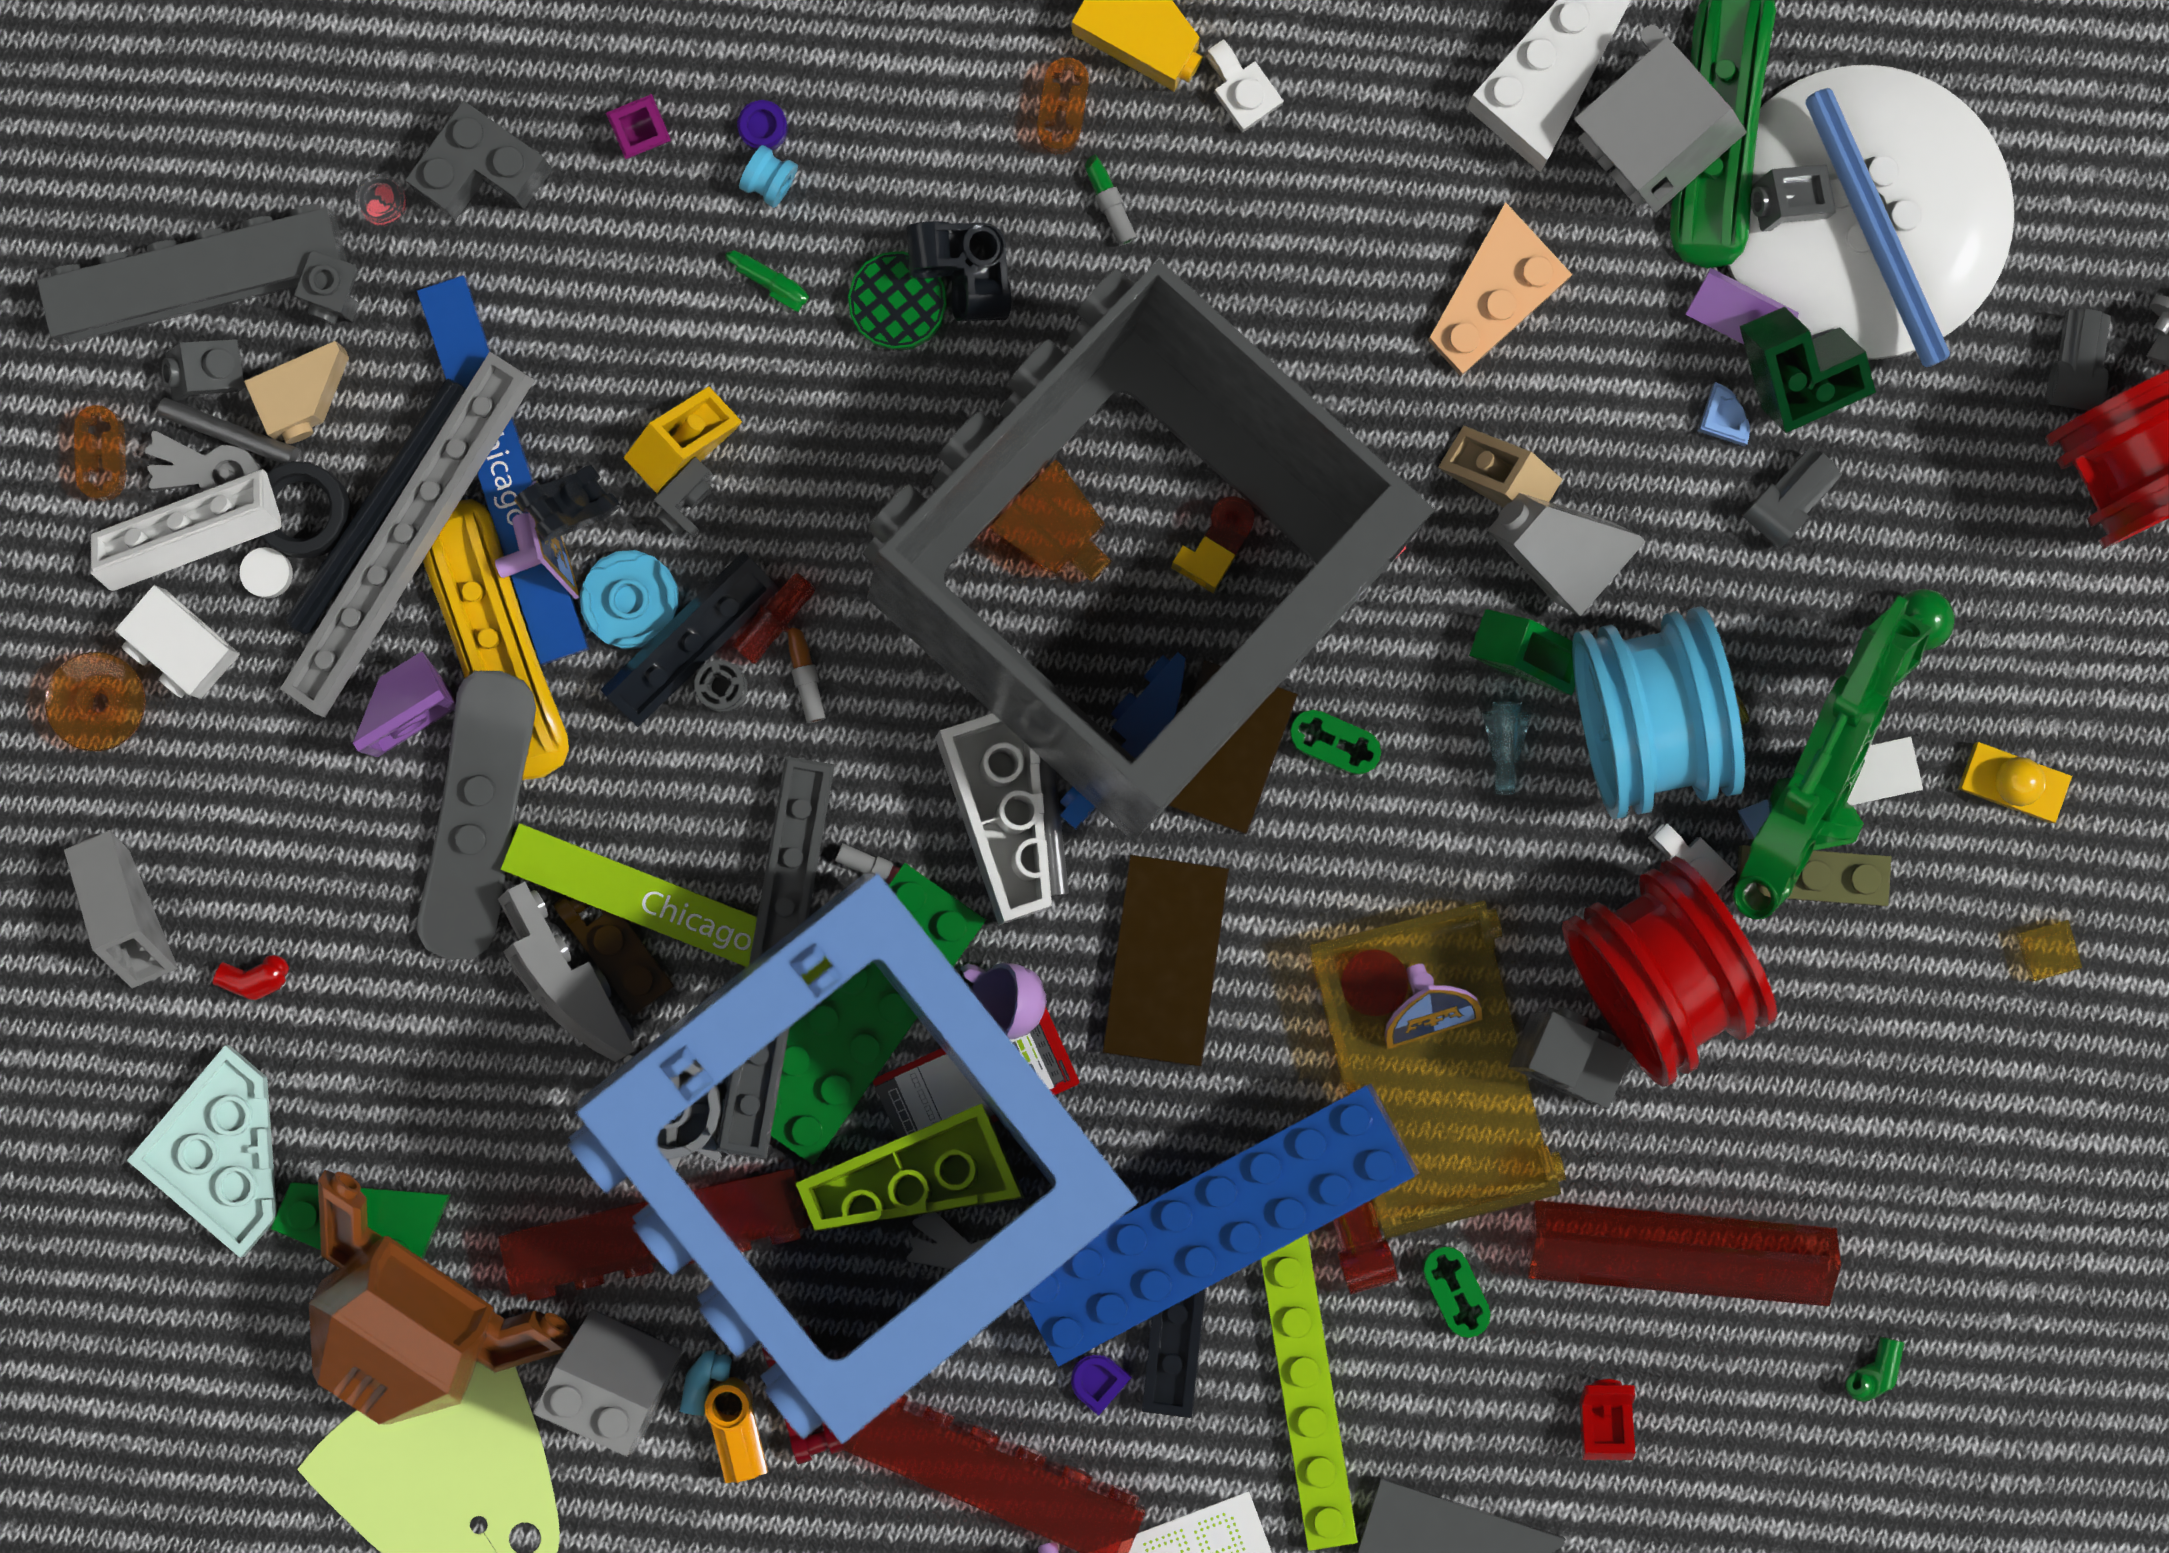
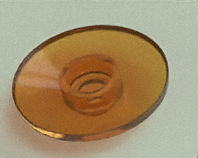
M103 652L79 654L64 662L51 677L45 694L46 715L55 733L69 745L86 751H105L121 745L138 729L145 712V690L136 671L121 658ZM99 694H104L108 699V705L102 712H96L93 708V699Z

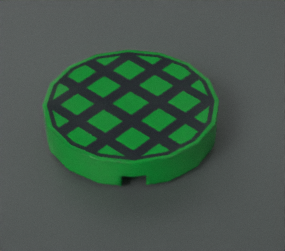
M904 251L882 253L865 262L853 277L848 294L850 316L859 333L874 346L883 349L912 350L929 341L942 326L947 307L945 286L941 278L919 279L910 277L908 253Z

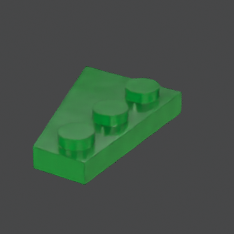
M291 1182L271 1229L321 1250L318 1184ZM361 1188V1192L367 1198L368 1227L382 1237L389 1236L423 1259L451 1194Z

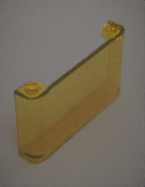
M1485 900L1308 945L1345 1095L1347 1096L1366 1085L1372 1084L1419 1171L1417 1176L1372 1199L1378 1223L1385 1239L1560 1195L1561 1191L1558 1182L1566 1180L1559 1152L1550 1153L1543 1141L1527 1076L1508 1068L1518 1041L1494 949H1496L1495 939L1503 937L1501 924L1496 909L1487 910ZM1415 964H1424L1427 973L1433 977L1434 985L1463 989L1477 998L1482 1009L1483 1020L1387 1049L1385 1042L1386 1024L1393 1013L1413 996L1405 972L1408 967Z

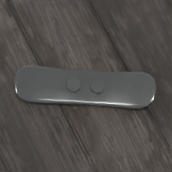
M474 671L463 679L456 696L442 804L417 917L418 936L425 949L448 960L474 959L486 951L496 935L501 911V904L498 898L504 891L506 872L500 869L511 844L514 820L536 713L534 694L524 680L502 671Z

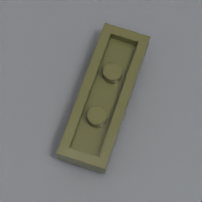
M1739 846L1736 885L1749 858L1748 854L1751 846ZM1813 851L1805 868L1799 875L1792 893L1787 899L1888 906L1892 856ZM1756 883L1757 888L1762 894L1771 897L1770 892L1764 885Z

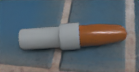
M791 628L788 630V644L795 688L799 690L806 723L818 722L826 719L817 684L819 683L816 666L812 664L803 632L797 628Z

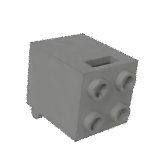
M1649 25L1642 30L1641 39L1651 51L1574 119L1584 131L1577 139L1606 172L1613 166L1615 167L1609 175L1637 208L1646 202L1656 213L1745 135L1747 131L1733 109L1657 26Z

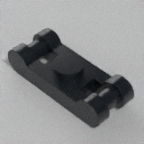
M588 465L572 475L542 485L535 483L523 490L514 499L523 513L529 512L538 525L535 527V530L543 541L551 540L602 521L621 506L612 492L606 494L598 483L601 477L592 465Z

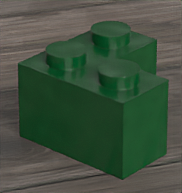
M1785 306L1739 326L1760 406L1785 433L1876 393L1866 351L1840 327L1812 340L1810 330Z

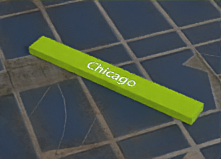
M519 823L500 870L747 967L749 965L757 922L756 916ZM824 956L820 963L806 974L803 973L800 976L809 985L831 968L832 964Z

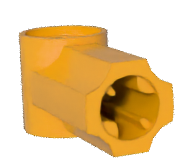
M729 1377L723 1382L717 1381L711 1388L704 1404L705 1415L711 1423L725 1483H738L768 1473L752 1406L753 1394L743 1380L735 1377ZM723 1392L734 1393L742 1402V1410L734 1415H726L717 1408L715 1398Z

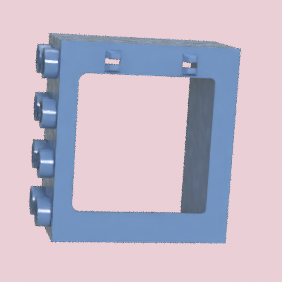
M864 873L578 1100L577 1114L585 1124L569 1136L571 1142L567 1144L578 1161L605 1193H608L625 1178L629 1177L649 1202L646 1207L633 1216L636 1222L633 1227L650 1251L671 1275H674L694 1259L713 1282V1284L697 1296V1299L702 1304L699 1310L729 1349L739 1357L756 1342L760 1341L777 1363L760 1375V1377L767 1386L764 1389L766 1394L793 1429L804 1439L825 1422L842 1444L1138 1203L1137 1199L878 873ZM825 956L832 964V967L807 985L800 975L810 971ZM873 961L1053 1188L849 1354L840 1359H830L819 1351L662 1155L657 1146V1136L666 1124L869 962ZM696 1059L703 1067V1070L678 1089L671 1078L677 1077L692 1065Z

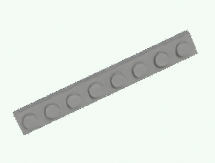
M491 352L488 353L280 690L314 714L326 717L535 380L497 355Z

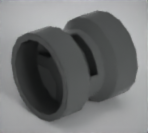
M713 660L704 664L697 672L694 680L698 699L705 706L719 713L738 709L745 702L748 695V681L745 674L733 663L725 660Z

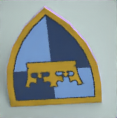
M529 512L528 514L516 515L512 519L519 551L495 560V565L501 578L543 564L575 599L580 598L562 536L543 541L535 530L538 524Z
M1424 964L1412 965L1405 972L1413 996L1393 1013L1386 1024V1047L1390 1049L1483 1020L1480 1004L1477 998L1466 990L1451 986L1434 985L1433 977L1427 973Z

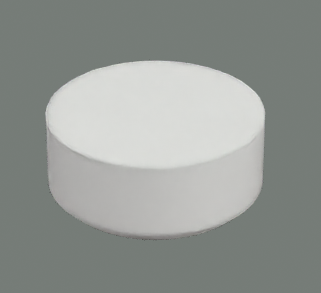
M262 547L254 549L244 557L240 566V579L243 586L250 593L261 598H274L283 594L290 586L293 577L292 566L288 558L272 548Z

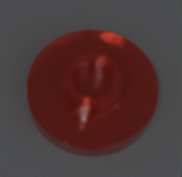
M1377 949L1366 950L1352 957L1346 964L1341 977V988L1344 998L1353 1009L1368 1016H1382L1394 1011L1403 1002L1408 990V976L1401 961L1393 954Z

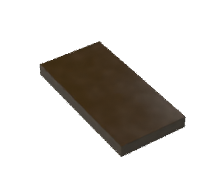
M1130 855L1103 1053L1202 1066L1229 868Z

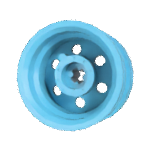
M1700 606L1689 609L1685 620L1677 611L1667 613L1662 618L1661 633L1627 640L1622 639L1617 628L1612 624L1600 627L1597 638H1594L1588 629L1574 633L1572 657L1580 715L1596 784L1604 806L1613 820L1627 817L1629 806H1632L1637 814L1652 812L1654 794L1658 792L1692 786L1697 797L1702 802L1716 799L1719 788L1726 796L1742 793L1745 780V756L1738 704L1720 636L1711 616L1705 608Z

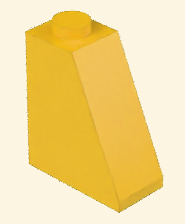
M1084 0L1072 20V35L1172 91L1176 90L1181 79L1188 83L1190 82L1203 56L1197 53L1200 37L1173 0Z

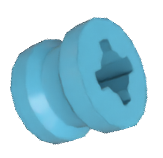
M762 145L756 150L747 164L740 179L739 188L747 193L757 192L763 196L766 204L775 208L789 190L797 173L798 165L790 160L781 161L775 158L772 150Z

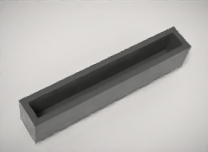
M309 204L292 209L290 217L274 221L270 216L255 217L244 221L242 229L226 233L222 228L203 230L195 234L194 241L178 245L174 240L155 242L146 247V253L130 257L126 252L107 254L98 259V265L82 269L78 264L59 266L50 271V277L38 279L37 283L50 337L62 345H68L296 288L311 251H318L347 262L337 217L327 207L321 209L318 204Z

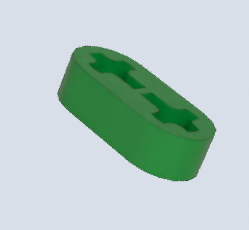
M1317 710L1304 711L1291 724L1289 734L1291 743L1296 750L1352 775H1363L1374 769L1380 761V743L1374 735L1327 713ZM1313 719L1320 721V731L1334 738L1332 744L1329 745L1316 740L1312 747L1303 743L1305 735L1298 731L1300 724L1309 725ZM1359 739L1366 741L1365 750L1372 754L1371 760H1362L1357 766H1353L1349 763L1351 755L1346 751L1336 748L1339 740L1349 745H1355Z
M1441 1245L1434 1247L1423 1259L1422 1271L1445 1323L1460 1337L1471 1338L1480 1335L1489 1325L1491 1313L1467 1259L1459 1250L1452 1246ZM1444 1255L1449 1261L1457 1259L1459 1264L1453 1270L1458 1286L1451 1290L1447 1281L1442 1276L1434 1278L1432 1271L1438 1267L1436 1258ZM1461 1293L1471 1307L1478 1305L1481 1311L1474 1316L1476 1324L1469 1328L1463 1321L1457 1323L1454 1321V1316L1460 1312L1454 1296Z

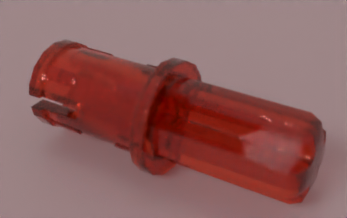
M794 574L766 607L762 604L757 607L760 612L731 643L732 646L750 662L756 664L783 631L788 633L791 630L787 624L815 593L814 585L801 574Z

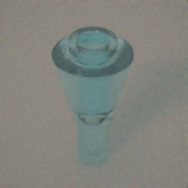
M1492 702V711H1484L1482 714L1492 758L1496 762L1495 793L1504 795L1515 794L1516 762L1519 761L1532 713L1522 711V703Z

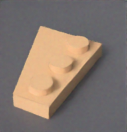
M1506 202L1428 339L1431 345L1460 376H1463L1572 276L1571 272Z

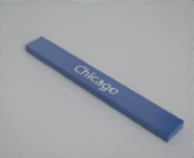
M462 275L417 290L446 380L452 379L467 389L491 350L467 278ZM512 417L477 473L504 556L519 551L512 519L516 515L523 514L514 499L534 482ZM543 564L511 575L541 665L590 650L572 595Z

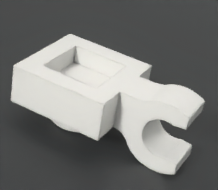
M1224 39L1207 51L1209 54L1206 55V58L1224 81L1222 85L1215 89L1214 94L1242 133L1283 104V99L1256 61L1243 69L1236 55Z
M1661 823L1648 837L1668 858L1677 856L1689 863L1709 883L1715 892L1736 873L1701 837H1697L1688 846L1683 838L1667 823L1665 825Z

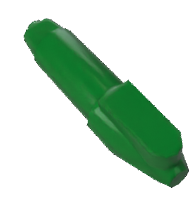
M736 250L728 251L725 254L726 260L737 266L736 271L768 289L769 296L791 309L799 312L801 307L808 302L809 296L797 282L788 279L783 273H778L747 254Z

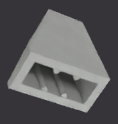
M1519 493L1512 502L1508 503L1501 510L1496 521L1487 530L1553 602L1578 616H1581L1645 543L1640 535L1612 521Z
M110 830L102 834L89 835L80 843L64 849L92 950L131 988L178 969L130 850Z

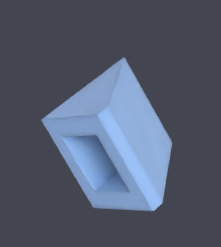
M1767 799L1738 810L1749 840L1755 838L1769 816V802Z

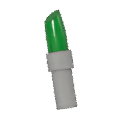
M1094 154L1087 160L1085 169L1096 193L1095 199L1102 214L1105 213L1119 246L1134 241L1137 236L1123 208L1124 202L1117 187L1113 186L1105 167L1097 155Z

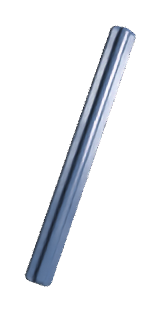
M1830 88L1816 91L1808 96L1805 104L1920 361L1925 367H1931L1943 362L1950 356V351L1836 97Z

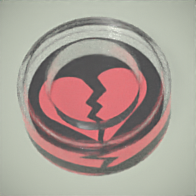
M375 174L367 177L359 184L355 194V203L359 213L368 222L377 226H388L396 223L404 215L407 208V195L403 187L393 177L385 174Z

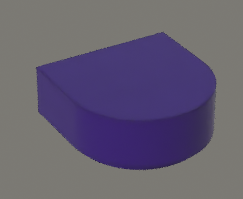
M1093 1353L1082 1357L1075 1364L1071 1375V1384L1076 1396L1099 1416L1132 1377L1110 1357L1104 1354Z

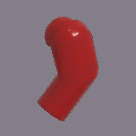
M277 955L265 957L263 964L247 972L222 962L216 970L212 983L244 998L258 1000L279 990L286 981L285 976L289 972V966L286 960Z

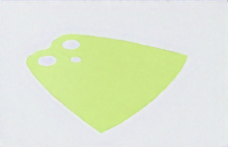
M477 1361L471 1381L460 1404L396 1423L379 1425L356 1410L333 1429L297 1469L309 1484L381 1553H517L511 1548L509 1534L512 1528L520 1523L533 1524L540 1532L541 1542L538 1549L533 1553L558 1552L560 1541L559 1519L542 1440L516 1367L494 1373ZM482 1516L486 1519L488 1526L484 1533L477 1534L471 1530L470 1522L474 1517Z

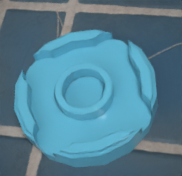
M637 550L616 551L598 560L590 569L591 571L587 575L585 582H583L580 591L581 613L589 629L606 644L624 650L644 648L677 616L680 608L679 587L671 571L655 557Z

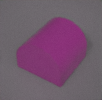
M652 94L606 113L626 160L672 141Z

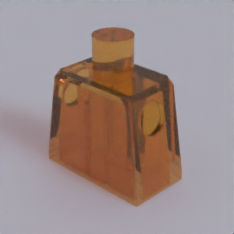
M1056 459L990 527L991 533L998 540L1055 578H1058L1072 563L1083 575L1093 582L1112 563V560L1093 543L1096 537L1105 529L1103 520Z

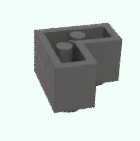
M463 100L405 181L418 195L456 221L484 181L525 209L552 172V168L542 155Z
M1549 1007L1548 1012H1533L1530 1014L1508 1068L1595 1108L1609 1109L1632 1057V1053L1619 1048L1622 1042L1620 1038L1597 1028L1592 1030L1585 1027L1588 1018L1564 1007H1560L1559 1010Z

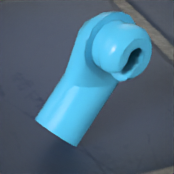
M716 1350L705 1351L686 1374L680 1412L704 1416V1404L708 1396L711 1379L723 1382L729 1378L732 1364L730 1356L725 1354L718 1355Z

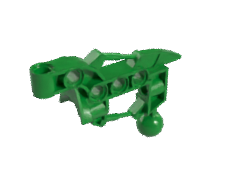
M1924 588L1911 590L1902 596H1898L1893 605L1864 630L1845 674L1838 678L1823 705L1792 777L1778 779L1770 796L1769 816L1754 838L1749 850V858L1733 894L1736 907L1746 917L1758 920L1770 916L1790 896L1799 875L1805 868L1814 850L1856 842L1864 823L1855 808L1847 803V800L1865 763L1864 758L1886 712L1890 701V694L1896 685L1898 686L1920 664L1923 652L1936 649L1945 644L1953 631L1954 611L1950 601L1938 591ZM1756 883L1764 885L1770 892L1771 897L1762 894L1757 888Z

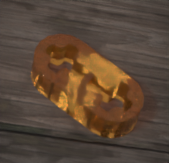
M1071 57L1060 58L1054 61L1048 67L1044 79L1037 121V135L1041 146L1053 154H1065L1072 151L1078 145L1082 133L1089 91V74L1086 67L1079 60ZM1070 70L1074 73V80L1081 82L1080 86H1072L1069 100L1062 101L1060 100V84L1053 82L1054 78H1062L1064 71ZM1058 110L1066 112V128L1073 130L1072 134L1063 135L1062 142L1053 141L1052 132L1045 130L1046 126L1055 125Z
M93 405L86 407L78 414L74 424L76 483L82 493L95 500H113L121 494L126 482L125 429L123 421L118 414L105 406ZM101 416L102 421L111 425L110 431L102 433V449H98L97 437L88 433V427L96 425L97 417ZM102 457L103 470L112 473V480L105 481L103 483V490L99 491V487L91 483L89 478L90 475L98 474V458Z

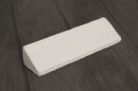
M263 469L91 534V574L107 589L114 591L280 529L281 517L267 473Z

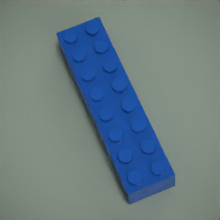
M1369 1084L1120 1217L1024 1295L1022 1299L1059 1367L1417 1176L1419 1171L1372 1084Z

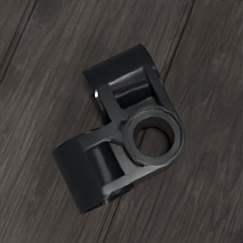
M943 221L919 222L906 226L910 277L927 279L952 276L951 306L956 321L1008 319L1011 311V288L1007 274L1006 242L1004 235L997 227L989 223H948ZM971 238L979 240L985 247L986 255L984 260L977 259L970 252L969 242Z

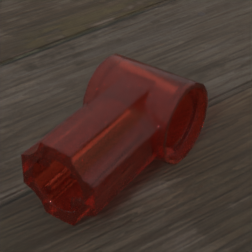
M1372 1200L1332 1221L1341 1251H1338V1257L1350 1295L1399 1281L1389 1244L1386 1238H1382Z

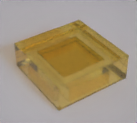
M2062 920L2016 933L2030 981H2038L2082 968L2069 920Z

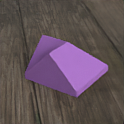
M423 651L379 677L353 741L358 752L379 757L455 710V694Z

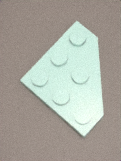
M225 1045L127 1161L240 1258L247 1255L273 1224L277 1215L267 1077L233 1047Z

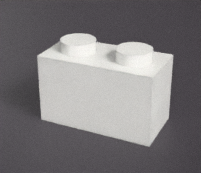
M156 585L147 592L115 629L126 640L121 646L122 649L143 666L148 661L152 662L163 672L159 677V681L180 698L187 693L190 696L201 699L240 655L171 593Z

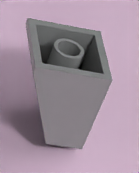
M592 1309L556 1364L534 1415L627 1457L642 1442L683 1350Z

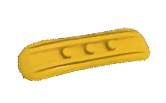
M473 499L460 500L423 559L424 567L441 608L464 677H468L474 671H502L524 680L533 692L536 713L522 780L544 778L564 765L569 751L568 734L538 662L510 576L501 578L497 571L495 560L504 556L491 514L485 505Z

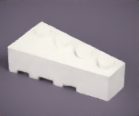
M1557 0L1475 91L1467 109L1541 173L1631 0Z
M993 713L940 730L935 738L998 925L1051 907L1047 841L1045 840L1043 817L1044 803L1043 793H1041L1039 769L1040 756Z

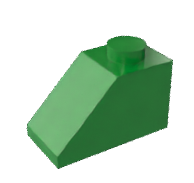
M1485 609L1469 656L1499 671L1572 696L1575 689L1572 657L1573 641L1531 619Z

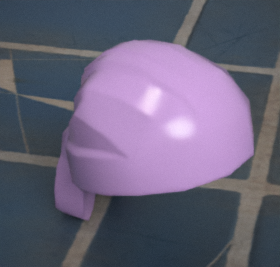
M1011 963L994 965L987 972L972 964H966L961 967L964 978L974 983L969 989L1009 1039H1017L1028 1035L1039 1024L1044 1014L1047 1000L1042 981L1035 972Z

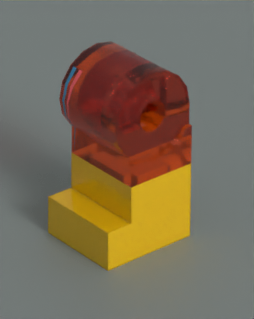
M1229 496L1219 500L1210 516V528L1196 551L1194 552L1183 545L1175 557L1171 568L1211 593H1214L1250 534L1254 523V512L1251 505L1237 496Z

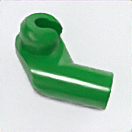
M1880 1337L1875 1361L1852 1372L1845 1381L1847 1393L1857 1401L1866 1402L1894 1388L1897 1383L1905 1342Z

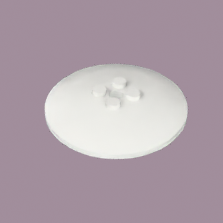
M1851 65L1812 74L1784 88L1760 108L1752 186L1772 169L1827 165L1836 213L1828 219L1783 222L1772 231L1762 232L1759 227L1758 217L1754 215L1751 208L1749 238L1745 249L1732 264L1726 265L1732 279L1799 313L1798 319L1810 330L1812 340L1840 327L1866 351L1868 360L1897 357L1915 352V347L1807 109L1806 99L1821 89L1830 88L1833 91L1943 337L1964 323L1981 306L1992 291L2006 262L2014 225V199L2006 163L1997 143L1979 117L1957 96L1925 77L1909 71L1877 65Z

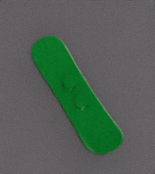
M1702 0L1698 6L1693 28L1691 64L1733 109L1747 133L1672 199L1670 237L1673 249L1686 263L1707 269L1730 265L1743 253L1749 238L1758 121L1776 16L1775 0Z

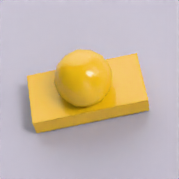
M1976 742L1973 745L1958 790L2052 824L2057 821L2072 776L2040 765L2030 758L2019 757Z

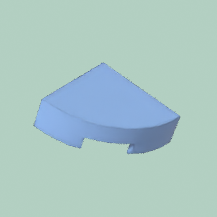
M1715 382L1712 385L1698 432L1745 447L1748 444L1750 424L1746 413L1735 394L1727 387Z

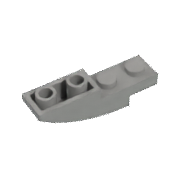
M525 881L504 892L498 898V901L519 941L510 945L503 952L516 975L533 998L567 1032L599 1054L617 1062L634 1052L635 1049L631 1043L635 1039L633 1030L627 1019L622 1014L617 1016L608 999L611 997V989L606 978L599 970L594 971L589 962L573 970L570 969L568 962L571 961L568 947L561 936L558 934L553 936L544 919L548 916V912L539 893L535 890L530 892Z

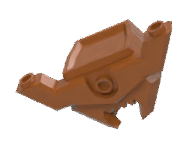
M324 1170L320 1176L318 1191L321 1257L338 1269L321 1280L309 1302L312 1373L317 1384L377 1424H392L460 1404L471 1381L477 1361L495 1373L565 1352L574 1337L570 1333L569 1325L560 1316L554 1313H546L544 1315L541 1312L531 1311L504 1319L493 1311L494 1308L489 1303L389 1236L382 1237L370 1229L367 1220V1198L361 1192V1186L356 1179L344 1172L333 1173Z

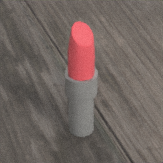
M843 843L835 859V862L863 874L878 873L886 884H890L900 870L899 867L894 866V863L879 856L877 858Z

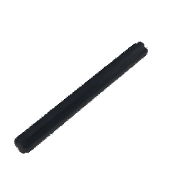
M452 379L444 381L287 615L286 623L290 627L305 635L311 631L385 521L466 390L462 385Z

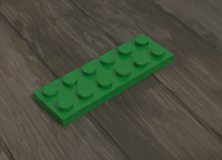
M906 863L903 864L888 885L953 967L986 919ZM873 961L869 962L789 1028L771 1136L812 1165L815 1164L918 1018Z

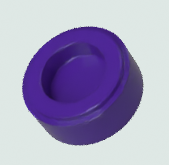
M767 100L751 102L743 108L738 117L737 127L739 135L744 144L754 151L762 145L773 151L781 146L786 139L788 133L786 117L782 109L773 102Z

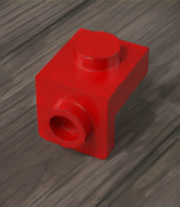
M1601 1379L1594 1381L1591 1385L1584 1386L1579 1401L1583 1460L1634 1459L1636 1454L1632 1408L1635 1399L1634 1385H1622L1620 1381L1615 1379Z

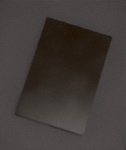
M1204 660L1190 701L1222 666ZM1277 687L1168 806L1246 835L1298 694Z

